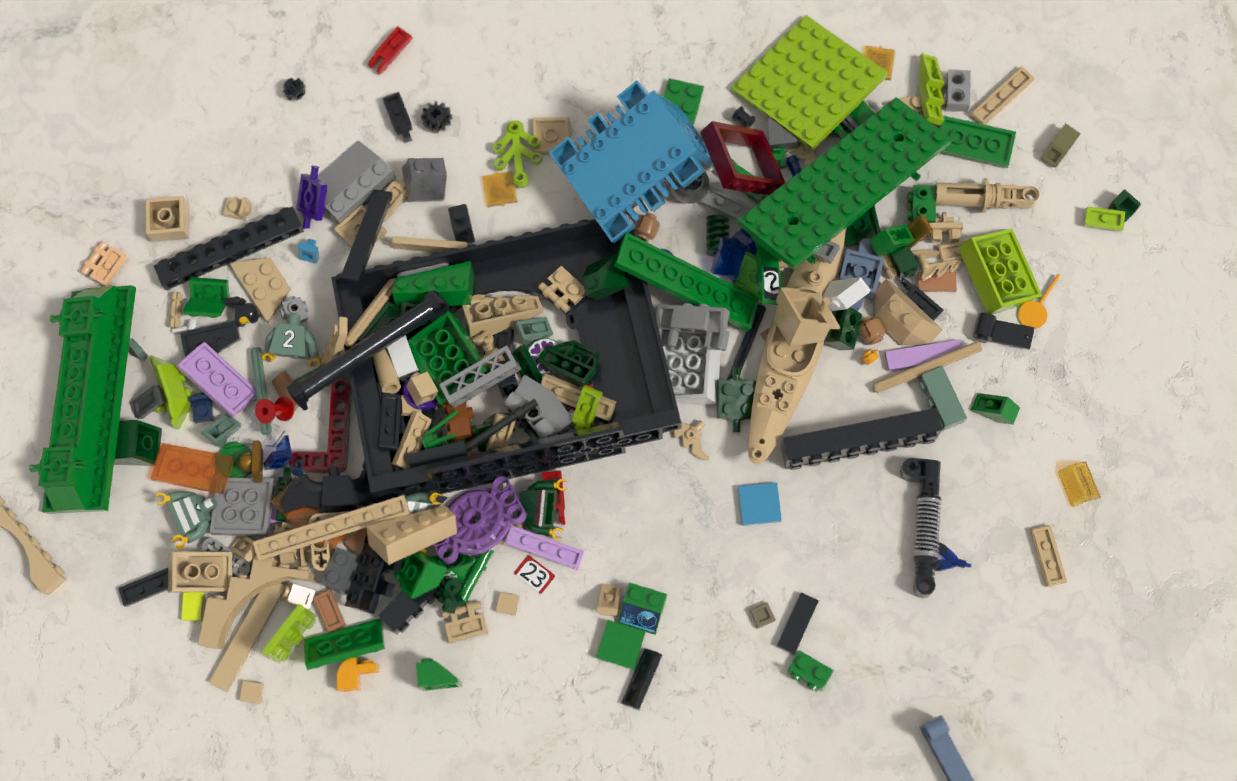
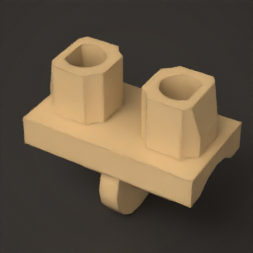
M942 212L941 218H936L935 223H929L934 230L929 234L931 243L941 242L942 234H948L949 242H959L963 222H954V217H947V213Z

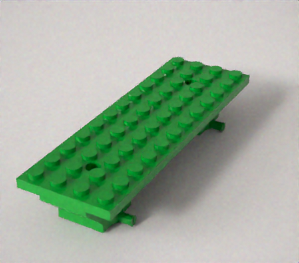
M896 97L738 219V225L749 233L755 242L793 270L805 260L813 265L817 261V258L813 256L815 252L909 177L915 181L919 180L921 175L916 171L952 143V138Z
M132 285L105 286L72 291L71 298L63 299L60 314L50 316L51 323L59 322V336L64 338L50 442L48 448H43L40 463L30 464L29 466L32 467L29 468L30 472L39 473L38 486L45 490L42 507L43 513L108 511L136 287Z

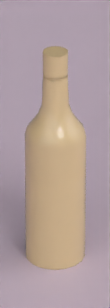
M385 348L373 356L372 359L382 392L394 394L400 390L401 385L388 349Z

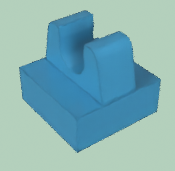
M308 239L306 244L300 242L298 246L299 259L317 264L319 251L318 247L315 246L316 240Z

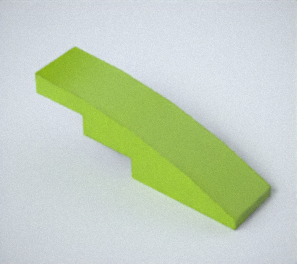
M921 53L919 87L924 118L933 124L941 125L945 121L941 111V106L944 104L941 88L945 83L937 58Z

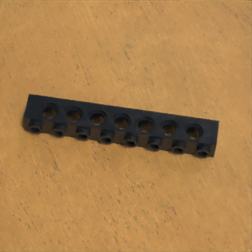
M293 206L285 207L278 213L266 215L257 222H249L245 227L233 229L224 236L214 237L210 242L195 245L193 249L186 252H179L170 259H162L153 266L161 285L167 291L188 282L191 277H200L303 233L304 229ZM280 222H285L282 227H277ZM267 229L265 234L260 235L262 230ZM245 237H250L247 242H242ZM233 244L230 249L225 250L227 245ZM210 252H215L212 257H208ZM198 259L195 264L191 265L192 260ZM180 266L177 272H173L175 267Z

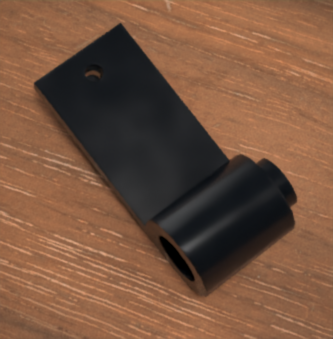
M978 313L973 337L980 343H987L988 341L1030 350L1035 327L997 320L996 316L989 313Z

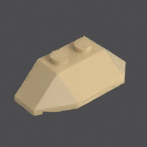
M888 278L877 288L874 296L873 318H879L885 331L900 345L930 344L943 330Z

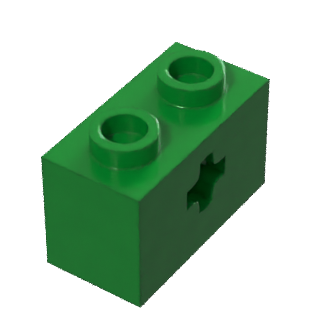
M901 225L885 228L869 241L873 251L879 257L905 248L915 240L908 227Z

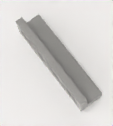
M506 345L439 385L449 404L456 408L522 369ZM506 352L510 361L505 364L497 363L499 356ZM486 363L492 365L491 372L488 374L480 373L483 365ZM467 374H475L474 382L470 384L463 383ZM452 383L459 384L457 392L450 395L446 387Z

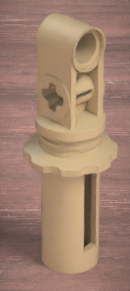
M983 178L982 184L936 182L935 184L936 205L980 207L981 213H985L987 207H993L994 209H999V207L1029 209L1034 207L1040 195L1039 190L1034 186L989 184L988 178ZM1025 195L1032 196L1033 200L1027 199Z

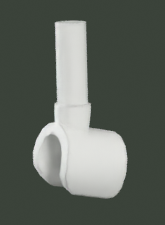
M188 320V326L174 328L172 332L199 329V323L196 320Z

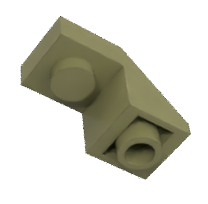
M1065 123L1041 158L1056 168L1081 133Z

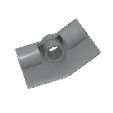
M526 375L523 376L515 392L513 391L508 396L504 404L505 407L514 412V409L517 407H522L535 399L539 405L532 410H537L538 415L535 418H531L528 416L529 412H527V415L523 418L529 422L540 439L547 438L550 434H558L573 422L572 417L551 390Z

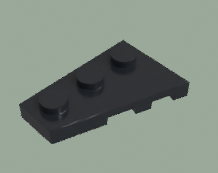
M236 321L180 333L185 357L203 342L207 343L216 353H220L241 340Z

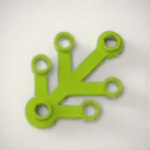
M514 120L506 126L507 134L501 141L495 142L492 146L496 154H502L504 147L513 140V145L502 158L495 160L494 165L498 171H502L514 156L516 174L513 176V182L517 188H524L528 185L529 179L523 171L522 154L530 159L534 165L541 164L543 159L540 153H534L520 143V138L527 141L534 149L538 148L541 142L538 136H531L525 132L524 125L520 121ZM534 140L538 141L536 144H532ZM501 146V149L496 150V147ZM535 157H540L539 160H534ZM500 162L503 163L502 166H497L498 163H500Z

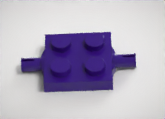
M315 165L311 166L310 175L301 174L296 210L300 211L304 217L302 227L310 229L311 218L315 221H322L325 211L327 184L318 179L319 167Z

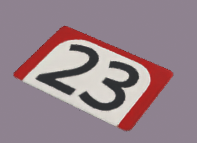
M530 555L524 559L514 572L515 575L540 594L543 593L555 578L552 572Z

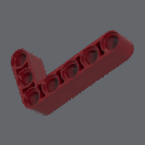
M339 378L331 384L327 452H294L288 459L290 466L293 464L295 468H299L295 466V461L301 458L303 459V473H328L330 467H335L333 462L336 459H341V464L337 467H339L340 473L346 470L348 464L352 393L346 379ZM340 385H346L343 391H337ZM338 404H345L342 410H336ZM338 422H344L342 428L335 429V425ZM338 440H342V445L338 448H335L334 443ZM322 459L321 465L314 466L315 460Z

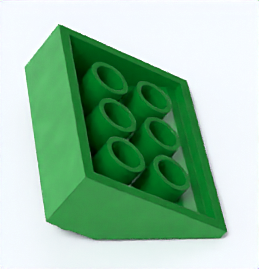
M447 311L446 314L436 319L408 340L419 372L421 374L428 372L438 390L435 397L440 405L448 403V400L439 384L484 359L458 318L450 311ZM487 363L482 366L480 373L488 374L491 372ZM467 374L463 383L470 384L474 382L475 374ZM452 383L446 387L450 395L457 392L459 384Z

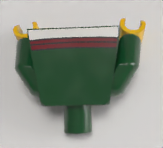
M560 479L558 482L553 480L537 481L529 486L527 491L520 492L519 500L527 515L524 525L532 533L544 536L552 535L556 540L562 538L555 535L556 530L564 531L561 527L550 529V527H554L557 490H554V488L566 491L568 488L562 489L559 487L561 482H567L565 479Z

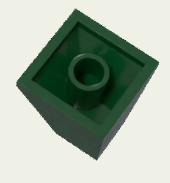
M618 252L587 266L582 276L586 296L598 301L629 287L626 272L614 266Z

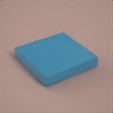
M777 483L738 486L742 526L782 521Z

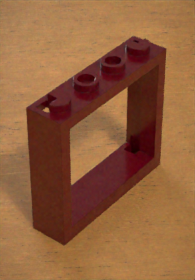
M711 121L700 131L724 189L770 195L785 184V180L763 130ZM725 142L751 147L764 178L738 174Z

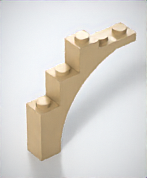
M254 556L251 575L239 574L238 578L231 577L227 597L215 595V598H207L198 645L223 650L233 621L252 598L261 591L285 581L301 580L314 582L315 574L309 572V568L297 567V570L290 569L289 565L279 564V561L273 559V557L258 561L257 556Z

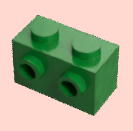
M913 185L912 191L908 192V203H911V209H908L907 219L913 222L920 215H924L929 223H935L936 186Z

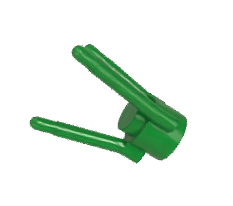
M455 410L432 429L425 432L426 436L421 437L425 449L452 443L441 444V442L455 437L454 433L439 438L437 433H433L458 414V410Z

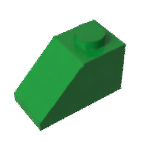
M982 393L977 394L971 408L972 412L993 421L1012 425L1020 410V407L1009 397Z

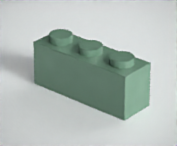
M943 366L921 374L918 382L919 388L927 396L926 402L930 409L937 408L942 430L944 431L964 423L967 416Z

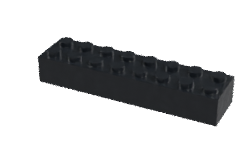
M937 408L783 437L780 447L785 469L797 470L802 468V465L817 466L823 461L833 463L840 461V458L843 457L854 459L859 457V454L864 453L874 455L880 450H885L886 452L897 450V447L900 446L911 448L916 446V443L931 444L937 440L942 432Z

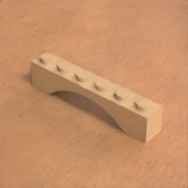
M0 496V527L10 531L20 541L28 556L30 579L42 593L49 596L66 581V578L63 576L65 572L59 565H54L51 562L53 558L46 550L42 551L39 548L40 542L34 536L30 537L28 535L29 529L22 522L18 523L15 519L17 515L13 510L7 509L3 505L6 502Z

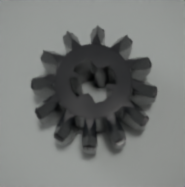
M437 101L434 102V105L428 103V108H423L422 110L424 113L421 115L423 126L428 127L430 132L435 129L436 133H438L441 128L445 131V126H450V120L453 118L450 108L446 107L443 102L438 105Z

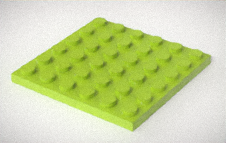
M805 15L731 87V90L767 118L773 119L813 151L888 76V72Z

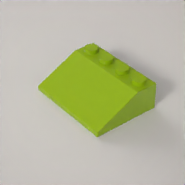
M1013 228L973 237L958 247L986 313L992 315L1001 313L1042 297Z

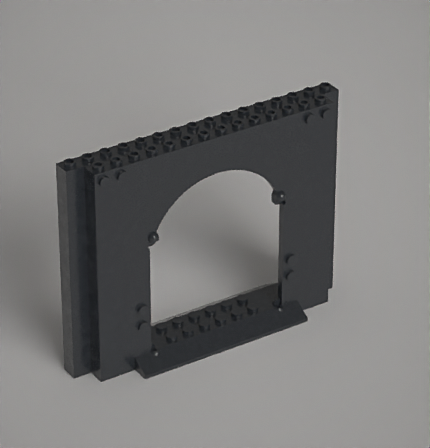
M584 219L578 221V223H566L552 229L543 228L538 232H525L520 236H507L502 240L486 241L484 244H470L461 249L452 248L443 253L434 252L425 257L416 256L407 261L398 260L388 265H376L373 268L365 269L360 284L341 282L340 276L342 273L331 277L338 317L348 318V334L389 279L397 278V275L404 271L441 263H447L451 266L471 261L474 272L473 295H486L501 291H518L539 296L555 304L550 298H546L542 294L543 292L538 288L541 283L551 286L552 284L548 281V278L562 266L583 285L582 276L587 266L618 252L622 238L613 243L596 219ZM632 229L629 232V234L635 236L634 229ZM626 272L629 287L598 301L585 295L576 305L570 301L566 303L570 307L568 312L565 313L560 309L566 315L567 326L570 329L578 328L581 344L600 353L597 370L591 378L590 384H594L593 389L602 392V396L616 401L612 418L609 421L598 417L600 426L579 431L571 429L561 435L554 433L543 439L531 438L521 444L513 442L507 447L500 448L496 446L490 448L489 451H474L467 456L401 470L392 465L397 451L377 449L381 402L377 386L379 380L373 359L370 358L350 371L349 377L370 491L373 497L376 498L390 494L399 497L434 490L440 494L451 493L491 484L500 476H504L509 480L626 453L625 447L663 439V433L682 429V422L647 282ZM559 290L555 292L559 297L564 296ZM392 294L388 301L396 305ZM461 305L449 306L448 311L454 314L461 308ZM419 326L405 335L407 341L426 327ZM344 344V350H345V351H347L348 349L351 348V346H350V347H347V346ZM399 379V382H400V385H401V388H400V390H399V395H403L402 389H403V385H404L405 381L402 382V381ZM438 404L429 410H422L423 415L432 419L428 430L441 422ZM404 416L406 427L411 416ZM442 426L433 433H437L439 438L444 437ZM403 435L399 436L398 447L400 445ZM422 443V446H421L420 450L425 449L424 446H423V443Z

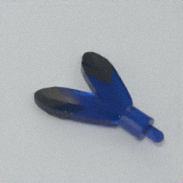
M943 543L938 544V554L944 559L938 560L934 566V572L951 569L956 566L961 568L971 567V564L966 563V560L958 559Z

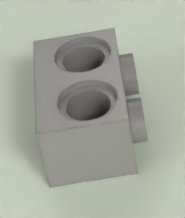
M948 69L947 75L943 76L945 83L943 87H946L945 93H943L945 111L968 112L970 107L971 70ZM953 80H956V81H958L960 84H955V83H953L952 81H953ZM956 97L960 101H954L952 98Z

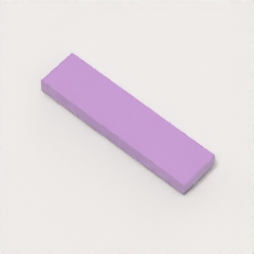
M961 339L885 351L888 371L912 368L962 347Z
M510 525L504 541L505 545L578 570L584 554L582 550Z

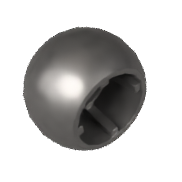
M705 171L697 178L699 182L695 179L690 183L693 186L692 189L682 187L674 176L673 179L679 187L675 190L669 184V189L675 199L682 203L692 204L705 197L710 182Z

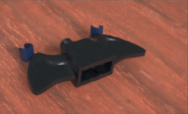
M365 460L362 465L364 470L361 471L358 478L352 480L350 475H340L339 467H330L328 469L329 476L323 477L321 482L313 481L307 474H304L303 463L298 461L299 468H295L291 464V473L294 476H298V478L290 484L285 492L282 512L288 513L300 508L319 509V513L357 510L358 506L367 503H380L394 497L392 494L373 497L370 491Z

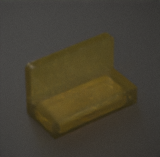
M1086 461L1074 463L1058 471L1072 507L1101 498Z

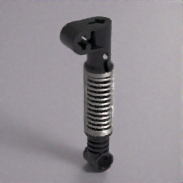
M909 458L903 463L900 475L906 481L920 482V493L916 499V505L919 507H916L918 511L915 517L918 520L915 522L918 524L915 525L917 533L914 535L917 537L914 538L916 540L914 544L917 546H914V548L917 550L913 551V559L916 562L917 566H915V569L917 571H915L913 591L916 596L927 598L936 587L935 577H933L935 572L933 571H935L934 566L939 558L938 544L940 542L938 540L940 537L938 535H940V532L938 531H940L939 526H941L939 518L941 517L940 505L942 504L941 497L939 496L941 462L930 459ZM918 465H921V476H918V470H916ZM909 466L912 467V470H914L913 473H910V469H908ZM920 583L928 584L929 591L921 590Z

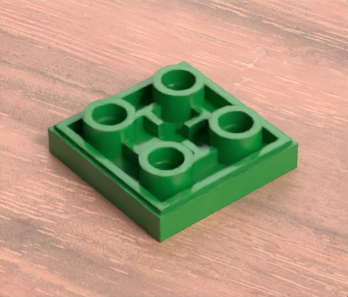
M608 620L596 659L634 670L646 631Z

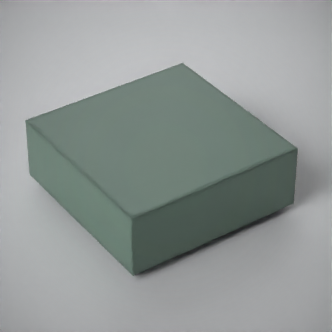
M130 338L129 346L141 360L148 357L147 353L133 338Z

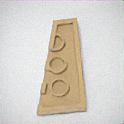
M339 317L337 324H334L333 334L330 333L329 343H326L325 353H322L321 364H327L342 352L347 337L348 318Z

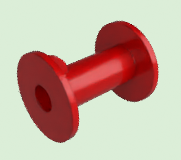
M285 396L279 397L275 404L269 399H261L255 407L256 417L263 424L271 423L275 416L281 421H289L295 411L292 400Z

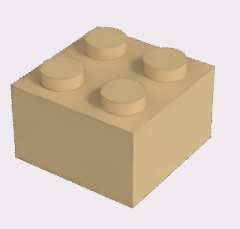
M183 196L146 199V235L152 242L189 239V204Z

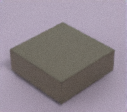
M768 602L749 610L757 629L776 621Z

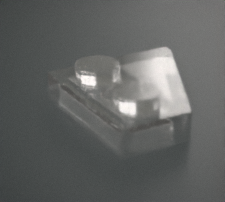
M253 410L231 440L253 445V441L260 440L262 446L275 447L285 431L271 422L272 433L262 435L260 421L256 417L255 410Z

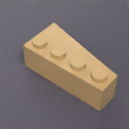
M445 505L366 526L369 546L388 564L457 534L455 514Z

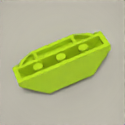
M151 355L149 359L157 383L160 385L171 425L176 430L180 429L192 406L189 402V397H192L193 394L190 387H186L185 384L187 377L176 368V365Z

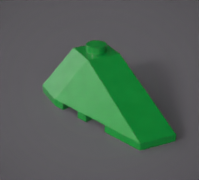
M418 551L402 558L403 562L399 573L395 572L394 576L399 579L401 590L411 598H416L438 587L447 568L427 554Z

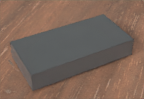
M153 385L132 402L137 418L144 419L165 403L160 385Z

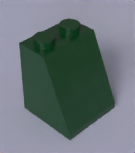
M139 420L119 421L114 465L158 466L162 428Z

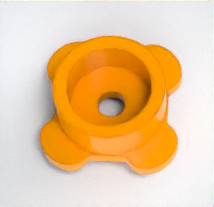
M868 349L862 354L863 358L860 359V362L863 361L866 365L871 364L879 358L877 354L879 350Z

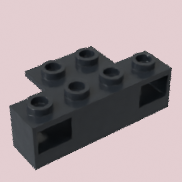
M366 535L362 552L358 558V565L352 577V584L346 596L345 606L361 612L374 614L379 597L391 598L395 584L385 580L386 573L391 571L399 573L403 559L388 564L369 546L368 536Z

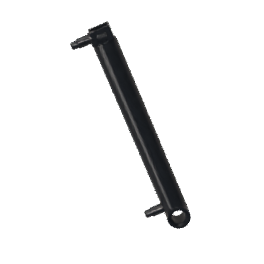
M438 291L427 293L422 302L299 382L295 381L286 388L290 396L303 411H306L308 409L307 402L310 397L425 322L429 321L431 324L436 320V317L446 314L449 309L448 302Z

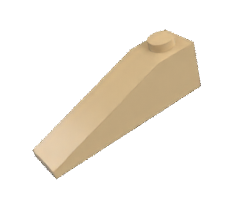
M478 294L472 296V305H461L465 327L471 340L485 331L494 335L514 326L516 321L527 320L543 313L538 296L502 298V295L485 297V295Z

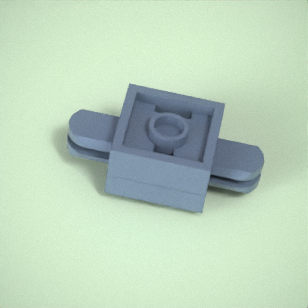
M867 238L859 242L857 251L847 249L839 280L861 277L869 287L870 292L851 306L856 311L861 308L864 298L874 299L884 258L874 256L875 252L872 249L870 239Z

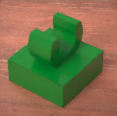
M771 149L779 169H786L785 149Z

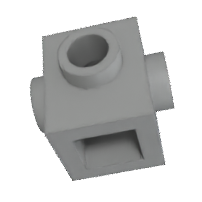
M295 296L285 298V302L281 304L282 308L279 309L282 319H286L288 324L289 314L300 315L299 324L306 322L308 319L306 302L302 301L300 297L295 298Z

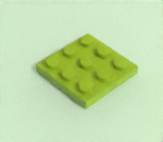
M299 603L261 652L278 663L286 661L291 654L290 650L294 645L297 646L302 641L303 633L306 629L312 628L317 616Z

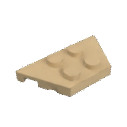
M264 258L231 263L230 265L266 321L268 323L271 322L274 312L280 308L283 299L287 297L291 290L272 259Z

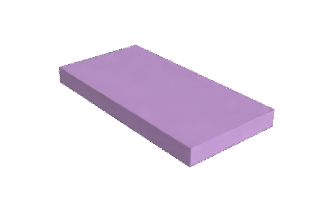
M205 342L199 345L176 366L232 419L257 397L256 388Z

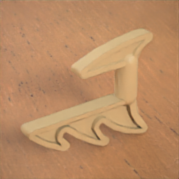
M912 250L913 255L918 258L923 275L921 281L929 279L936 271H938L936 278L941 277L948 268H950L949 272L952 273L961 265L960 259L928 264L926 258L938 257L939 251Z

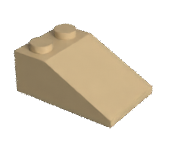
M232 552L169 553L168 593L228 592L232 577Z

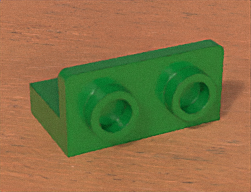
M800 650L787 670L790 673L789 677L798 682L800 680L806 682L807 687L814 692L818 690L823 691L834 671Z

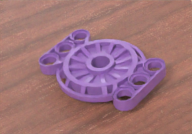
M500 476L494 480L492 489H471L455 498L447 508L455 514L457 534L446 538L442 543H435L433 545L441 560L446 564H451L458 558V553L463 555L481 554L499 544L507 534L510 524H521L527 516L510 481L506 477ZM501 483H507L504 489L498 490V486ZM508 497H514L511 503L505 504V500ZM515 511H521L519 517L512 518ZM475 516H477V518L479 519V521H478L477 523H476L475 519L473 518V517H475ZM446 551H453L451 556L444 558Z

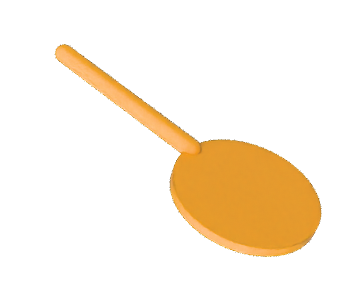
M1060 274L1056 275L1039 302L1029 301L1020 307L1018 318L1022 325L1035 327V329L1044 325L1047 320V311L1042 304L1060 278Z

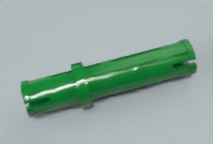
M492 549L488 550L486 556V552L478 555L459 592L461 596L465 593L463 597L464 603H467L483 570L486 571V565L494 553Z

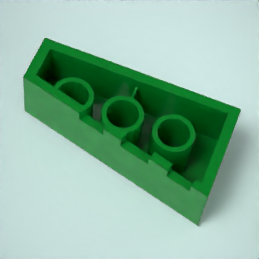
M471 261L395 278L392 294L396 306L401 308L400 303L402 301L419 304L423 301L425 295L431 291H438L448 302L449 306L472 305L474 272Z

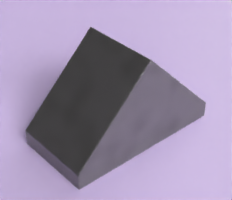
M770 118L768 120L769 146L771 149L791 150L800 147L796 137Z

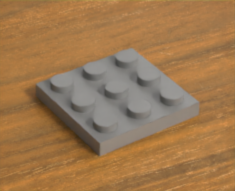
M217 477L214 498L218 506L212 511L209 533L211 535L269 536L275 479L263 478L261 483H255L254 478Z

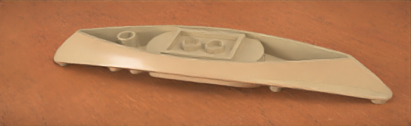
M846 228L830 240L840 246L832 263L830 264L817 258L816 263L811 265V263L805 260L794 269L786 288L820 293L823 297L830 281L839 280ZM774 319L772 320L764 345L752 405L748 457L754 464L763 463L778 443L806 390L824 344L823 341L789 347ZM775 395H779V399H775Z

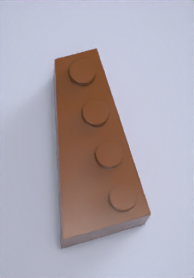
M468 401L456 408L451 406L449 402L444 404L443 408L447 416L458 410V414L446 422L447 435L455 434V437L448 439L449 442L466 439V443L474 439L475 432L471 423L474 414L472 407L468 406Z

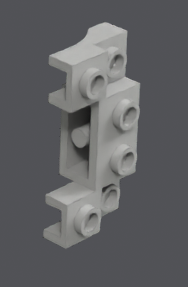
M682 303V306L658 304L656 317L663 347H676L679 333L705 334L704 347L709 350L726 351L730 334L727 331L730 311L726 308L710 307L705 304H699V306H693L688 303Z

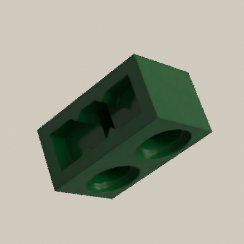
M851 307L832 311L840 329H830L825 342L838 350H854L862 314Z

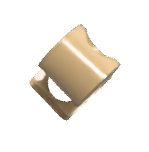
M488 331L483 332L472 340L485 351L483 358L499 350L494 348V338ZM503 355L499 356L498 362L505 361Z

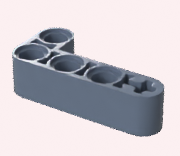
M939 715L920 725L921 732L947 780L974 781L948 733L950 730L943 716Z

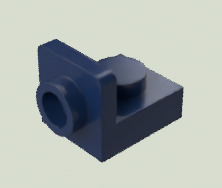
M195 393L194 396L189 397L195 424L214 421L212 400L205 393Z

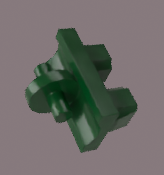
M450 578L445 584L440 582L439 586L436 587L439 592L437 600L443 604V612L454 614L457 606L463 607L464 600L459 592L462 585L457 578Z

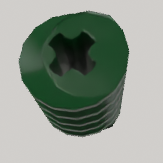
M709 215L706 217V254L713 257L723 256L724 252L730 250V247L724 246L730 243L729 239H725V237L730 235L725 230H728L730 227L724 224L729 222V218L721 215Z

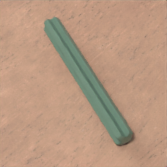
M256 347L251 349L258 402L261 399L268 398L261 348ZM260 422L262 435L271 434V423L263 424Z

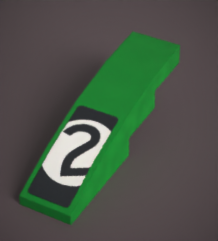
M755 242L757 248L755 261L758 269L755 278L761 303L778 305L776 299L780 291L779 260Z

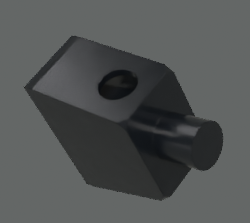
M461 204L449 207L448 211L455 240L467 242L468 244L474 243L475 237L467 205ZM463 231L468 232L467 234L460 235Z

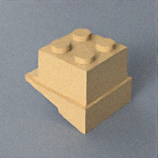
M783 287L780 289L776 299L778 306L773 319L789 347L823 342L830 329H840L839 324L828 307L831 301L829 298H823L820 293L803 292L796 288Z

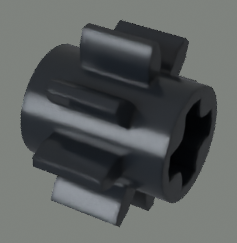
M290 78L283 85L284 95L290 101L293 98L299 100L305 95L306 91L304 88L306 86L300 78L296 80Z

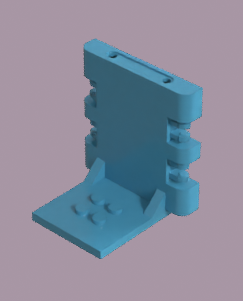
M638 80L617 96L627 110L625 112L619 104L615 106L616 111L621 116L616 120L615 116L608 112L606 116L612 123L610 125L607 119L597 112L587 120L596 133L595 135L591 129L586 130L587 136L592 141L587 144L585 139L579 136L577 141L581 145V149L568 136L549 152L613 243L619 241L626 232L629 233L635 228V224L627 214L629 213L637 221L639 215L633 209L638 205L640 210L646 214L649 211L646 205L651 211L655 212L666 203L657 189L667 197L669 193L663 184L668 181L670 186L676 190L679 186L673 179V176L685 188L705 172L699 161L715 169L703 138L682 109L654 90L649 93Z

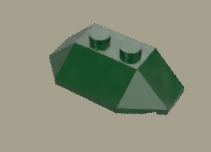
M572 340L554 346L547 345L535 361L557 378L583 388L589 383L597 370L600 353L595 349Z

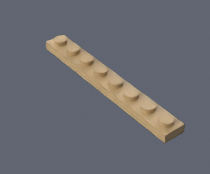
M402 495L254 541L253 545L258 561L361 530L368 525L406 516L411 513L406 497Z

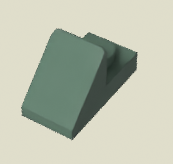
M547 317L515 322L520 338L526 346L535 339L548 338L553 335Z
M226 413L201 431V435L214 445L222 448L226 445L227 438L240 429L241 423L234 418L232 419Z

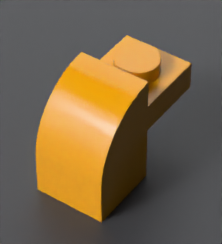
M357 657L345 660L337 672V690L339 692L361 691L360 675L379 673V665L374 663L373 660L361 661L362 664H359V658Z

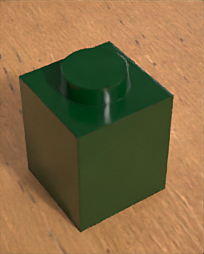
M909 246L891 253L890 258L899 279L903 277L909 278L916 274L919 265Z

